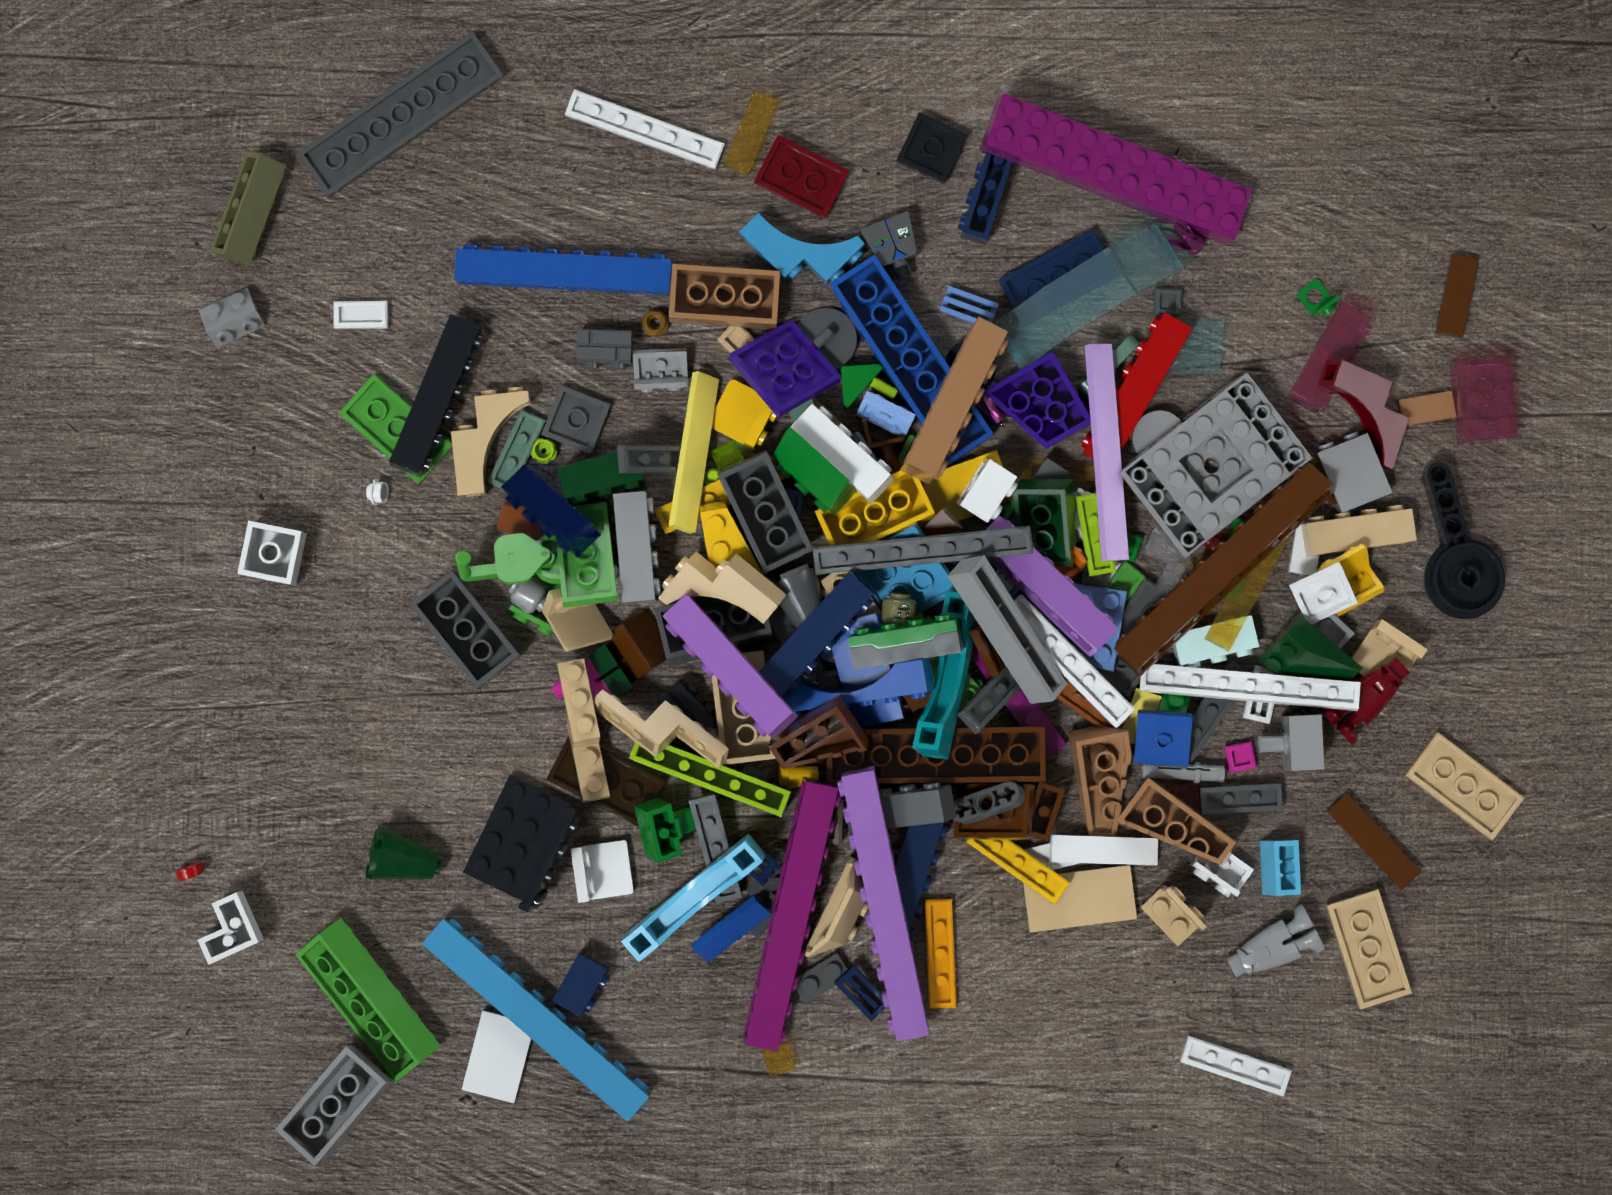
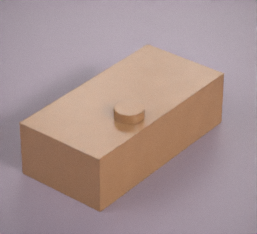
M672 264L669 323L773 330L777 326L780 271Z

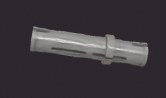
M1200 762L1188 764V767L1142 763V779L1193 780V783L1215 781L1224 783L1225 766L1201 765Z

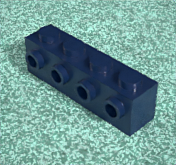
M981 151L986 154L984 163L978 162L973 178L978 179L975 189H969L965 202L970 204L968 214L962 213L957 229L962 230L960 238L986 245L1012 162Z

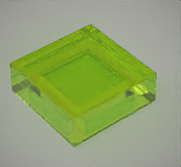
M735 440L710 451L719 471L744 460Z

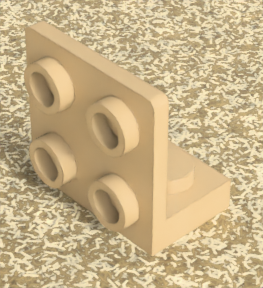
M561 588L548 592L542 612L566 652L612 639L613 634L596 604L563 608Z
M1381 619L1376 620L1352 656V659L1362 667L1361 671L1358 672L1362 676L1378 667H1382L1383 663L1387 665L1395 657L1410 670L1415 660L1422 659L1428 649Z
M1162 885L1140 908L1176 946H1179L1197 928L1203 931L1207 927L1203 923L1206 918L1197 908L1191 905L1188 907L1184 903L1187 898L1178 888Z

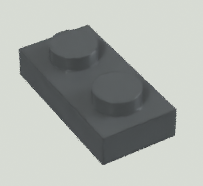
M836 952L799 975L796 990L803 1002L807 1004L836 986L834 981L837 978L840 979L845 971L847 972L848 969Z

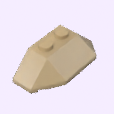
M852 856L849 857L804 950V956L806 957L840 947L845 944L846 940L852 941L858 929V926L854 924L858 916L864 917L868 909V902H862L860 886H864L863 879L856 874L854 864L856 859Z

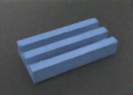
M948 286L939 312L974 324L977 318L947 308L949 303L988 318L987 321L992 323L999 304ZM953 294L991 308V311L972 306L950 296Z

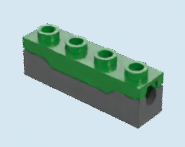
M951 614L934 616L935 621L924 622V618L908 620V625L897 627V622L881 625L880 630L871 631L870 627L854 629L855 634H851L848 637L853 670L961 653L964 650L961 629L959 628V618H951Z

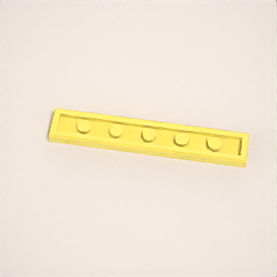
M700 371L692 373L669 527L689 534L696 533L719 379Z

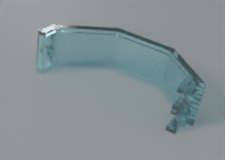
M1154 223L1109 246L1043 287L994 324L1008 331L1005 337L1009 341L1006 348L1021 370L1039 360L1040 357L1067 338L1127 300L1171 276L1173 278L1184 270V266L1158 225Z

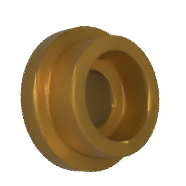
M650 310L642 318V328L649 336H661L668 329V318L660 310ZM653 319H658L660 321V326L658 328H652L650 326V322Z

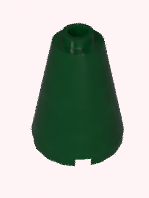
M378 825L368 855L370 856L369 862L371 864L366 865L365 878L371 880L433 879L434 874H440L443 860L438 859L439 853L384 826Z

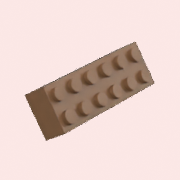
M981 317L976 319L900 468L901 471L927 484H930L933 479L938 480L942 476L948 465V461L944 459L946 455L950 456L960 441L957 433L958 431L962 432L966 428L973 414L969 412L970 407L974 408L978 404L985 390L981 388L982 383L986 384L990 380L997 366L993 364L994 359H999L1009 342L1005 339L1008 331Z

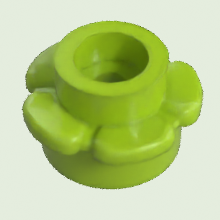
M539 438L533 445L531 456L540 464H548L550 460L552 461L556 458V445L549 438L546 440ZM545 448L546 453H542L541 450Z

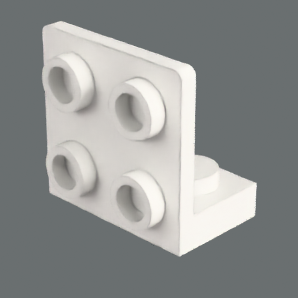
M626 840L571 848L578 903L588 902L593 899L627 895L634 892Z

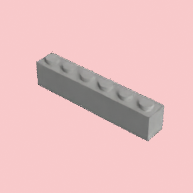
M985 555L962 559L948 575L953 586L1029 702L1034 704L1054 701L1067 686V682Z

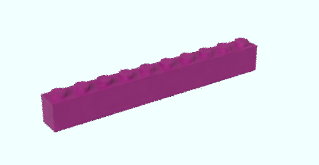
M807 777L802 778L742 1037L745 1045L777 1051L779 1043L784 1042L786 1027H783L785 1017L790 1016L792 1001H789L791 991L796 990L798 975H795L797 965H801L804 958V949H801L803 939H807L810 932V923H807L809 913L814 912L816 906V897H814L815 887H819L821 884L822 871L820 866L822 860L825 861L828 855L829 846L826 844L828 834H832L835 819L832 818L834 807L838 808L841 798L835 783Z

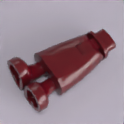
M1396 657L1387 665L1383 663L1382 667L1370 671L1355 681L1361 682L1358 711H1353L1354 713L1335 727L1352 746L1358 740L1357 727L1362 722L1368 726L1395 695L1400 687L1399 685L1403 684L1402 680L1410 674V671ZM1318 708L1333 726L1348 711Z

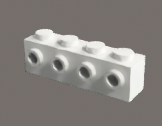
M811 404L792 424L791 428L848 478L855 490L872 504L894 481L890 474L892 469L881 459L876 462L870 456L872 451L863 442L860 441L857 445L850 438L853 434L844 425L840 424L837 427L831 421L833 416L824 407L821 406L817 409Z

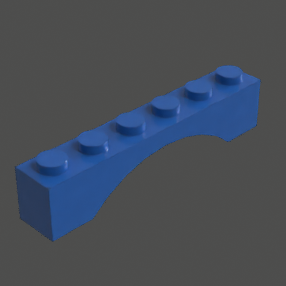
M930 658L896 663L877 682L859 689L838 690L826 688L809 681L803 676H799L797 680L800 684L790 695L785 691L781 697L799 715L798 711L808 710L809 714L839 695L848 708H850V703L859 702V707L874 705L877 699H885V703L900 701L901 696L910 695L911 699L927 697V692L935 689Z

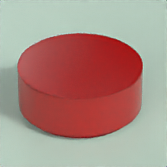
M200 861L176 870L175 873L178 880L183 881L202 874L204 869Z

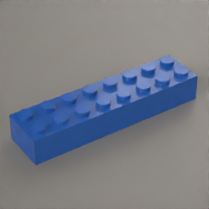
M874 254L831 282L829 289L877 362L883 367V371L897 389L910 412L916 414L915 419L921 427L950 367ZM970 407L969 412L973 413L971 419L962 432L958 431L957 436L960 437V441L954 452L950 456L946 455L944 459L948 461L947 467L994 435L976 407Z

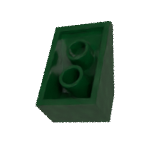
M1021 479L1013 492L1016 527L1031 526L1032 543L1035 549L1042 556L1049 558L1055 567H1072L1076 512L1074 479Z
M1301 615L1271 641L1259 658V661L1276 675L1349 681L1362 669L1357 662Z

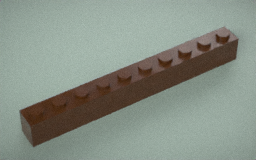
M1310 462L1304 468L1299 467L1285 486H1279L1265 505L1260 504L1246 523H1240L1227 541H1221L1207 560H1201L1188 578H1182L1168 597H1162L1148 616L1143 615L1129 634H1123L1116 641L1114 650L1117 657L1140 678L1334 494L1333 483Z

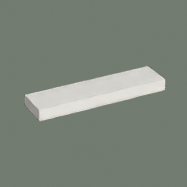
M1050 835V862L1158 865V839Z
M1189 1035L1180 1057V1062L1283 1097L1292 1072L1290 1069Z

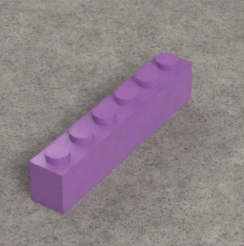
M999 515L986 530L1014 527V525ZM1034 544L1033 554L986 558L1089 657L1095 654L1118 630L1114 620L1108 614L1102 613L1088 595L1082 594L1068 576L1062 575L1049 558L1042 556L1035 549Z
M685 594L663 615L664 619L668 622L665 625L667 630L675 638L680 635L685 641L682 645L692 657L697 655L703 661L700 667L710 677L715 675L719 679L720 683L717 686L726 696L729 697L732 694L738 701L735 706L745 717L749 714L756 721L753 724L754 728L763 737L767 734L775 739L799 717L692 597Z

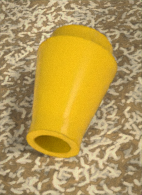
M800 765L783 769L781 766L778 767L780 787H786L787 790L801 786L803 777L819 780L817 766Z

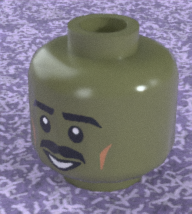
M890 592V596L883 599L881 612L883 624L897 622V627L908 625V620L916 619L917 602L911 598V594Z

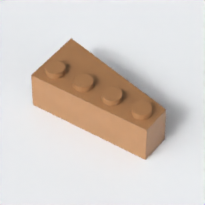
M1151 778L1146 779L1116 820L1118 823L1219 865H1224L1240 844Z

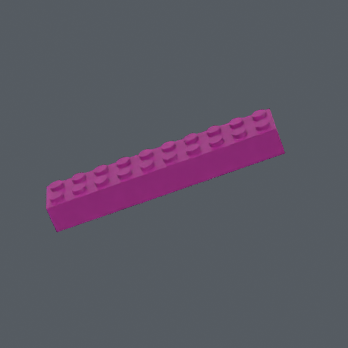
M1005 93L996 99L979 150L1173 225L1178 224L1188 230L1186 227L1188 225L1194 233L1225 245L1235 241L1252 192L1249 188Z

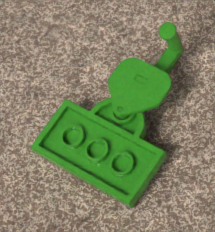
M601 502L553 508L555 532L546 534L537 541L524 533L501 536L494 544L495 563L469 567L471 555L466 551L457 552L455 560L460 579L471 582L498 578L505 584L528 582L536 574L541 580L550 584H561L563 608L618 601L607 503Z

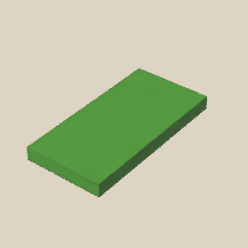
M374 373L341 409L339 414L390 459L412 406ZM443 435L439 447H434L430 457L433 458V462L428 473L423 472L421 478L407 472L405 473L420 485L453 448L452 442Z

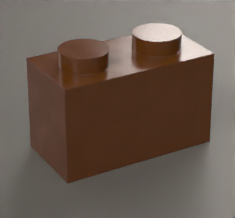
M1036 782L1032 837L1049 841L1065 792L1064 789L1043 782Z

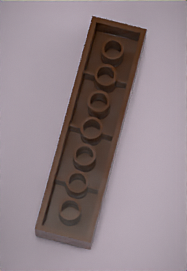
M1045 726L984 727L976 735L969 727L955 728L948 760L925 757L918 753L912 747L916 728L863 729L869 738L867 751H855L842 754L841 757L833 758L832 756L827 758V782L838 784V780H842V772L870 766L875 767L878 784L929 783L935 781L940 783L1046 781Z

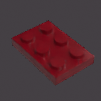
M777 135L754 180V184L826 219L850 170Z

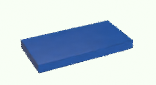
M878 612L853 617L852 619L855 623L845 634L840 631L833 638L837 643L833 646L832 652L843 690L867 687L881 679L893 667L892 664L853 670L848 637L851 634H855L854 629L870 627L871 631L880 630L882 624ZM877 699L874 705L859 707V702L850 703V708H848L861 727L906 717L902 699L891 703H885V699Z

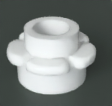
M374 479L373 483L367 486V499L371 500L373 505L387 502L389 495L387 483Z

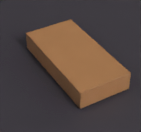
M1452 391L1397 401L1399 414L1409 418L1407 426L1457 417Z

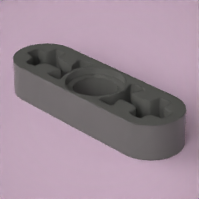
M1005 782L958 798L954 801L957 817L952 819L962 824H970L1012 810L1022 805L1025 799V791L1016 783ZM1010 790L1015 791V794L1012 795V797H1011L1012 800H1009V799H1007V798H1002V799H1000V797H999V796L1005 797V796L1010 795V794H1011V791H1010ZM991 796L993 800L990 809L984 810L982 808V801L985 797ZM963 806L967 808H975V810L970 809L965 811L964 816L960 815V812H962L964 809Z

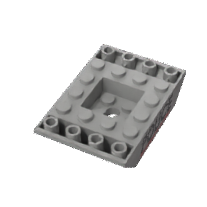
M1245 373L1220 389L1184 417L1178 424L1137 454L1119 473L1182 556L1186 558L1292 475L1299 467L1310 461L1312 457L1250 375ZM1208 458H1214L1217 461L1218 467L1214 473H1208L1204 468V463Z

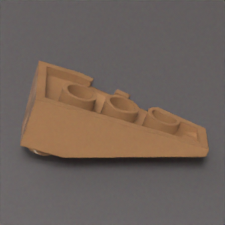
M1092 726L1068 731L1071 757L1088 836L1116 837L1119 824L1116 820L1121 814L1123 789L1126 788V774L1132 757L1128 730Z

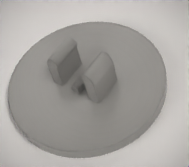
M1162 410L1151 411L1143 415L1132 433V443L1137 454L1178 424L1180 419L1174 414Z

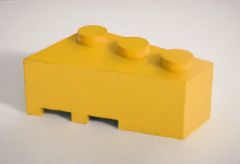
M727 501L700 505V516L708 561L717 568L724 559L730 561L737 554L766 577V573L763 572L751 545L748 543Z

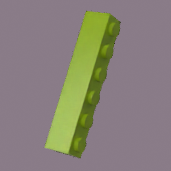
M635 742L629 759L779 817H783L792 793L722 765L720 768H717L707 759L668 745L656 758Z

